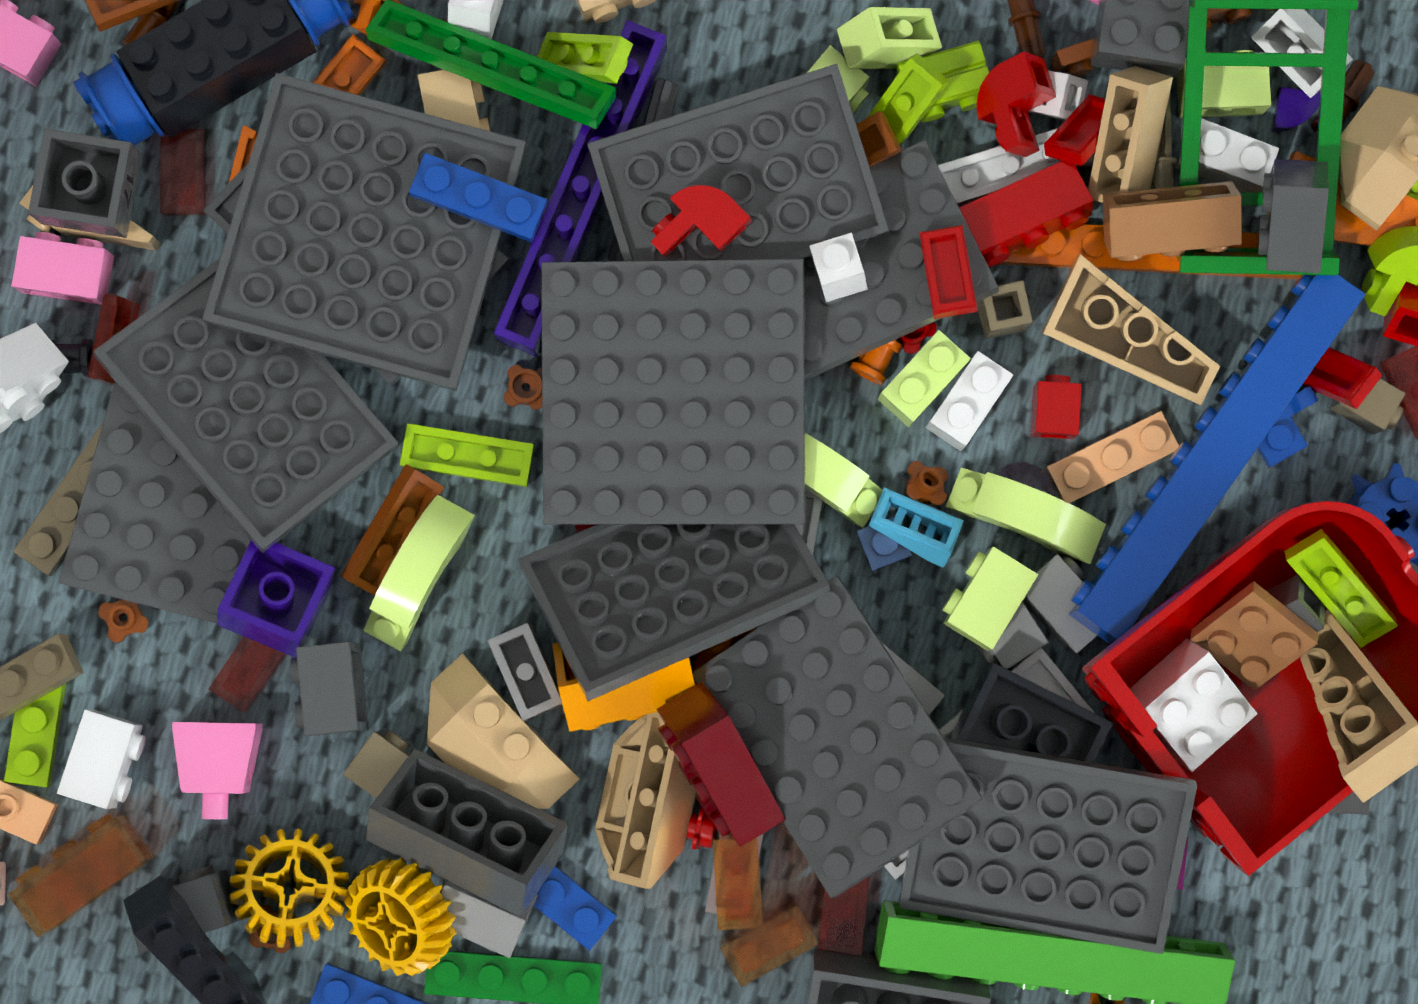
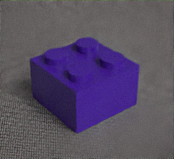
M250 541L217 609V625L296 658V647L304 646L333 584L335 567L278 543H275L264 553H261L255 544Z

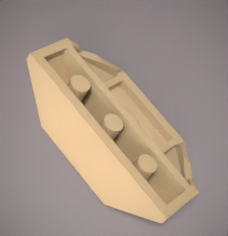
M1381 86L1375 88L1341 133L1338 173L1342 187L1340 192L1341 204L1376 231L1418 180V94Z
M463 653L431 682L427 745L445 764L537 809H549L580 780L529 723L522 721L520 714Z
M658 712L646 714L635 721L613 744L595 826L602 854L609 866L607 871L610 880L645 889H651L684 850L688 824L696 795L695 789L688 783L679 768L677 757L669 749L658 730L660 726L664 725Z

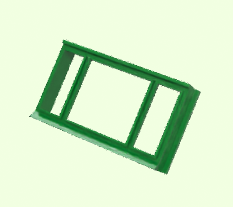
M1189 0L1179 186L1198 185L1204 66L1322 67L1316 161L1328 162L1329 193L1320 273L1266 270V255H1258V247H1229L1222 252H1208L1203 249L1186 250L1183 255L1175 256L1180 263V273L1339 274L1340 258L1333 253L1349 15L1350 10H1357L1358 0ZM1207 8L1326 9L1323 53L1205 52ZM1240 192L1241 206H1262L1263 192Z

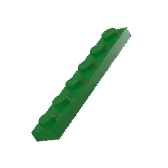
M385 0L366 27L367 39L594 129L598 128L616 99V87L391 0Z

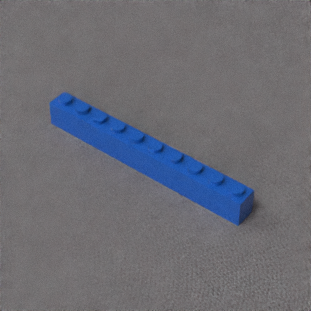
M1301 275L1290 290L1295 294L1293 300L1288 307L1281 304L1268 320L1266 325L1272 328L1263 341L1257 338L1244 354L1242 359L1248 362L1239 375L1233 372L1219 389L1218 393L1223 396L1222 400L1215 409L1208 406L1196 421L1194 427L1199 432L1191 443H1188L1186 440L1181 443L1169 460L1175 465L1166 478L1159 475L1147 490L1145 496L1150 499L1141 513L1135 509L1120 529L1126 535L1117 547L1110 544L1095 564L1101 569L1092 582L1085 579L1073 594L1071 601L1076 605L1069 615L1108 644H1112L1134 624L1366 295L1340 275Z

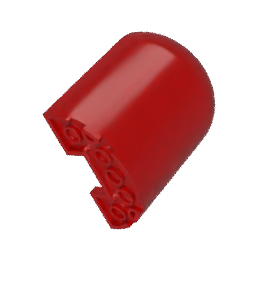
M1331 501L1308 502L1287 508L1271 516L1082 668L1087 674L1084 679L1091 693L1101 703L1105 701L1108 703L1101 710L1107 719L1113 722V728L1147 772L1196 781L1197 790L1190 823L1205 838L1208 836L1218 847L1224 845L1220 849L1221 854L1247 876L1254 873L1354 792L1341 775L1336 752L1330 744L1325 721L1318 710L1314 699L1316 697L1310 681L1307 679L1300 657L1256 690H1253L1217 661L1257 712V715L1193 772L1171 756L1153 732L1157 724L1130 688L1186 638L1190 640L1192 628L1250 583L1255 581L1264 590H1268L1297 575L1296 571L1286 561L1284 551L1322 528L1396 616L1398 627L1362 648L1354 640L1353 642L1418 722V574L1409 563V560L1415 556V553L1402 537L1395 536L1380 519L1350 504Z

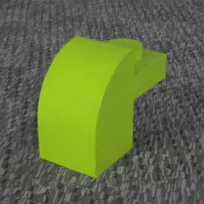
M1405 226L1390 230L1377 238L1367 250L1375 269L1369 270L1362 284V292L1366 294L1364 298L1371 312L1385 317L1406 281L1418 285L1417 226Z

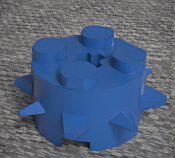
M1397 463L1392 464L1384 479L1373 483L1354 474L1351 480L1356 493L1347 504L1371 513L1385 525V522L1390 519L1387 515L1393 514L1397 520V523H1395L1397 527L1390 530L1395 536L1402 537L1411 546L1415 556L1409 562L1411 561L1418 566V482L1404 477L1401 465Z

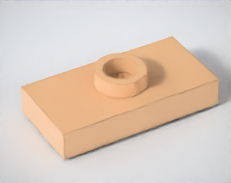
M0 779V829L33 844H40L58 804Z

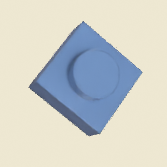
M894 516V517H891V518H889V519H888V520H890V521H892V522H893V521H894V518H895V516ZM870 526L856 531L871 572L912 556L909 549Z

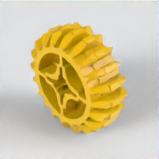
M298 828L294 831V838L286 840L284 830L279 829L277 830V842L272 843L267 835H262L260 837L262 850L252 845H248L245 848L246 855L251 861L245 859L236 860L235 868L242 874L230 877V885L239 889L230 894V902L236 905L242 904L235 910L237 920L251 917L245 925V930L249 934L262 927L260 933L261 942L267 943L273 933L277 934L278 947L283 948L285 946L286 936H294L295 946L301 947L303 946L302 934L308 932L310 938L313 941H317L320 939L318 925L322 926L325 930L331 931L334 928V921L329 915L343 916L344 907L337 901H344L349 895V890L341 887L349 882L348 872L338 871L344 865L342 856L329 858L333 852V845L331 843L324 844L319 849L317 848L319 843L318 834L313 833L308 841L304 842L302 841V830ZM287 858L285 866L280 871L265 873L263 877L258 876L268 864L278 859ZM301 859L313 864L323 875L326 884L316 883V879L306 877L300 870ZM294 870L296 889L294 888V894L290 895L289 903L286 906L283 886L285 887L286 881H290L291 871ZM252 891L263 892V897L274 899L279 905L278 917L264 911L255 900ZM315 899H322L321 903L312 912L293 919L294 911L300 904L314 903Z
M387 858L378 861L374 865H369L353 880L352 884L348 887L349 895L344 900L345 905L349 908L344 917L353 924L349 933L358 937L360 941L358 948L364 947L369 952V961L377 959L380 962L382 971L392 969L397 976L404 973L413 976L427 968L431 969L447 954L448 950L452 947V938L456 934L455 929L451 926L456 916L447 910L451 900L443 898L440 893L443 885L435 886L431 881V872L420 873L419 866L416 863L407 865L403 858L397 860Z

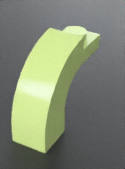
M805 433V489L819 497L850 522L864 528L875 511L883 490L868 479L870 476L856 465Z
M965 468L960 469L945 506L956 513L1016 532L1043 545L1054 553L1091 564L1106 526L1105 523L1091 514L1050 494L989 472L982 474Z
M439 495L433 499L410 531L390 565L369 608L372 611L363 630L364 632L402 651L413 632L433 587L450 560L460 549L474 519V514Z

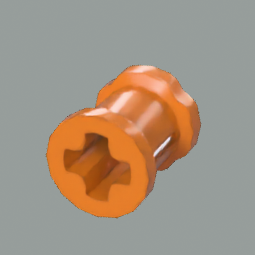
M893 340L860 355L858 361L852 362L849 369L875 384L883 385L886 380L884 373L894 353H900L902 346Z

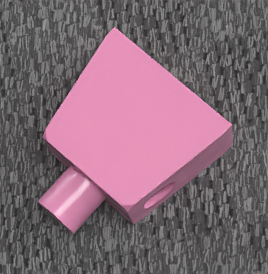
M172 722L180 789L182 793H202L201 819H228L229 794L250 792L263 724Z

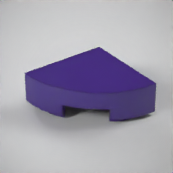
M1280 87L1277 92L1272 131H1288L1307 121L1320 104V93L1318 92L1310 98L1303 90Z

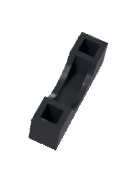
M162 875L123 900L133 934L201 1004H266L254 973L234 952L225 956L216 948L196 921L184 898Z

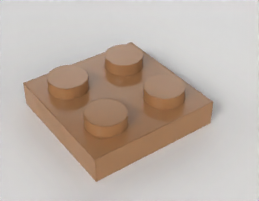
M1253 581L1192 628L1190 640L1209 651L1214 659L1253 690H1256L1317 645L1318 632Z

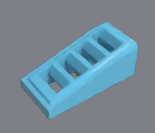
M884 487L869 526L927 561L944 568L951 556L964 520ZM890 506L897 509L893 522L885 519ZM905 514L912 518L909 528L901 525ZM920 523L927 527L925 535L917 532ZM935 532L942 536L940 541L933 539Z

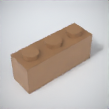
M1233 181L1103 194L1104 244L1111 258H1117L1122 261H1134L1146 254L1160 253L1163 256L1174 257L1183 255L1186 250L1203 249L1208 252H1222L1227 250L1229 246L1242 245L1241 194Z

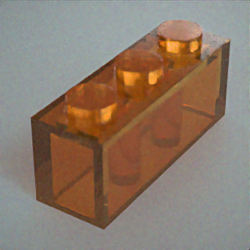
M109 813L101 817L87 828L91 835L78 844L74 839L68 841L51 854L55 859L52 863L42 870L36 865L15 880L19 886L8 893V896L37 937L52 932L155 858L126 815L112 818Z

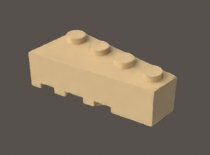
M1081 254L1076 255L1041 329V332L1199 405H1202L1220 368L1216 362L1160 319L1150 309L1141 304Z
M1326 610L1324 629L1318 632V644L1303 654L1300 659L1307 679L1310 681L1316 697L1314 699L1318 710L1325 721L1330 744L1336 752L1341 775L1364 803L1418 765V722L1330 611Z

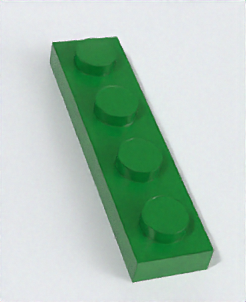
M448 950L439 963L431 969H426L424 994L539 1004H599L602 963L512 955L508 958L499 954Z

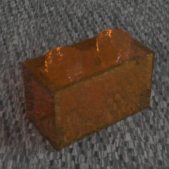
M732 836L712 837L718 930L762 928L757 838L739 847Z
M796 902L719 943L720 949L741 987L819 945Z

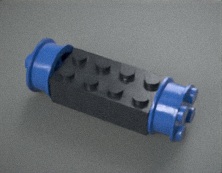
M202 0L116 51L118 56L115 53L111 54L112 62L90 75H86L83 71L78 74L79 79L73 83L87 105L90 104L94 113L91 115L105 137L108 136L109 139L131 142L134 146L155 133L163 137L166 135V132L172 138L272 79L276 73L280 74L316 53L317 51L305 30L315 46L320 44L319 36L341 23L345 27L351 26L349 21L355 18V15L346 0Z

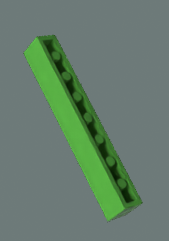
M883 900L874 946L879 967H884L886 970L896 974H907L911 970L927 972L930 976L938 979H951L953 976L971 978L973 981L985 985H992L996 981L1014 983L1017 987L1026 990H1037L1041 986L1056 988L1058 991L1068 995H1080L1082 992L1100 994L1106 999L1115 1001L1123 1000L1125 997L1138 998L1148 1004H1167V1002L1179 1004H1226L1235 965L1234 957L1223 942L1167 936L1164 952L1160 954L899 908V902Z

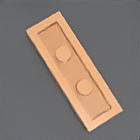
M1162 411L1047 466L1045 469L1060 499L1071 503L1174 453L1179 445Z

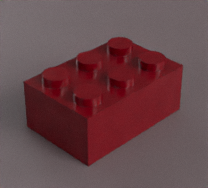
M703 682L656 709L664 722V725L658 728L662 738L669 749L674 752L678 759L677 764L688 783L693 786L698 794L696 796L708 818H711L722 837L730 834L738 846L742 847L786 820L731 718Z

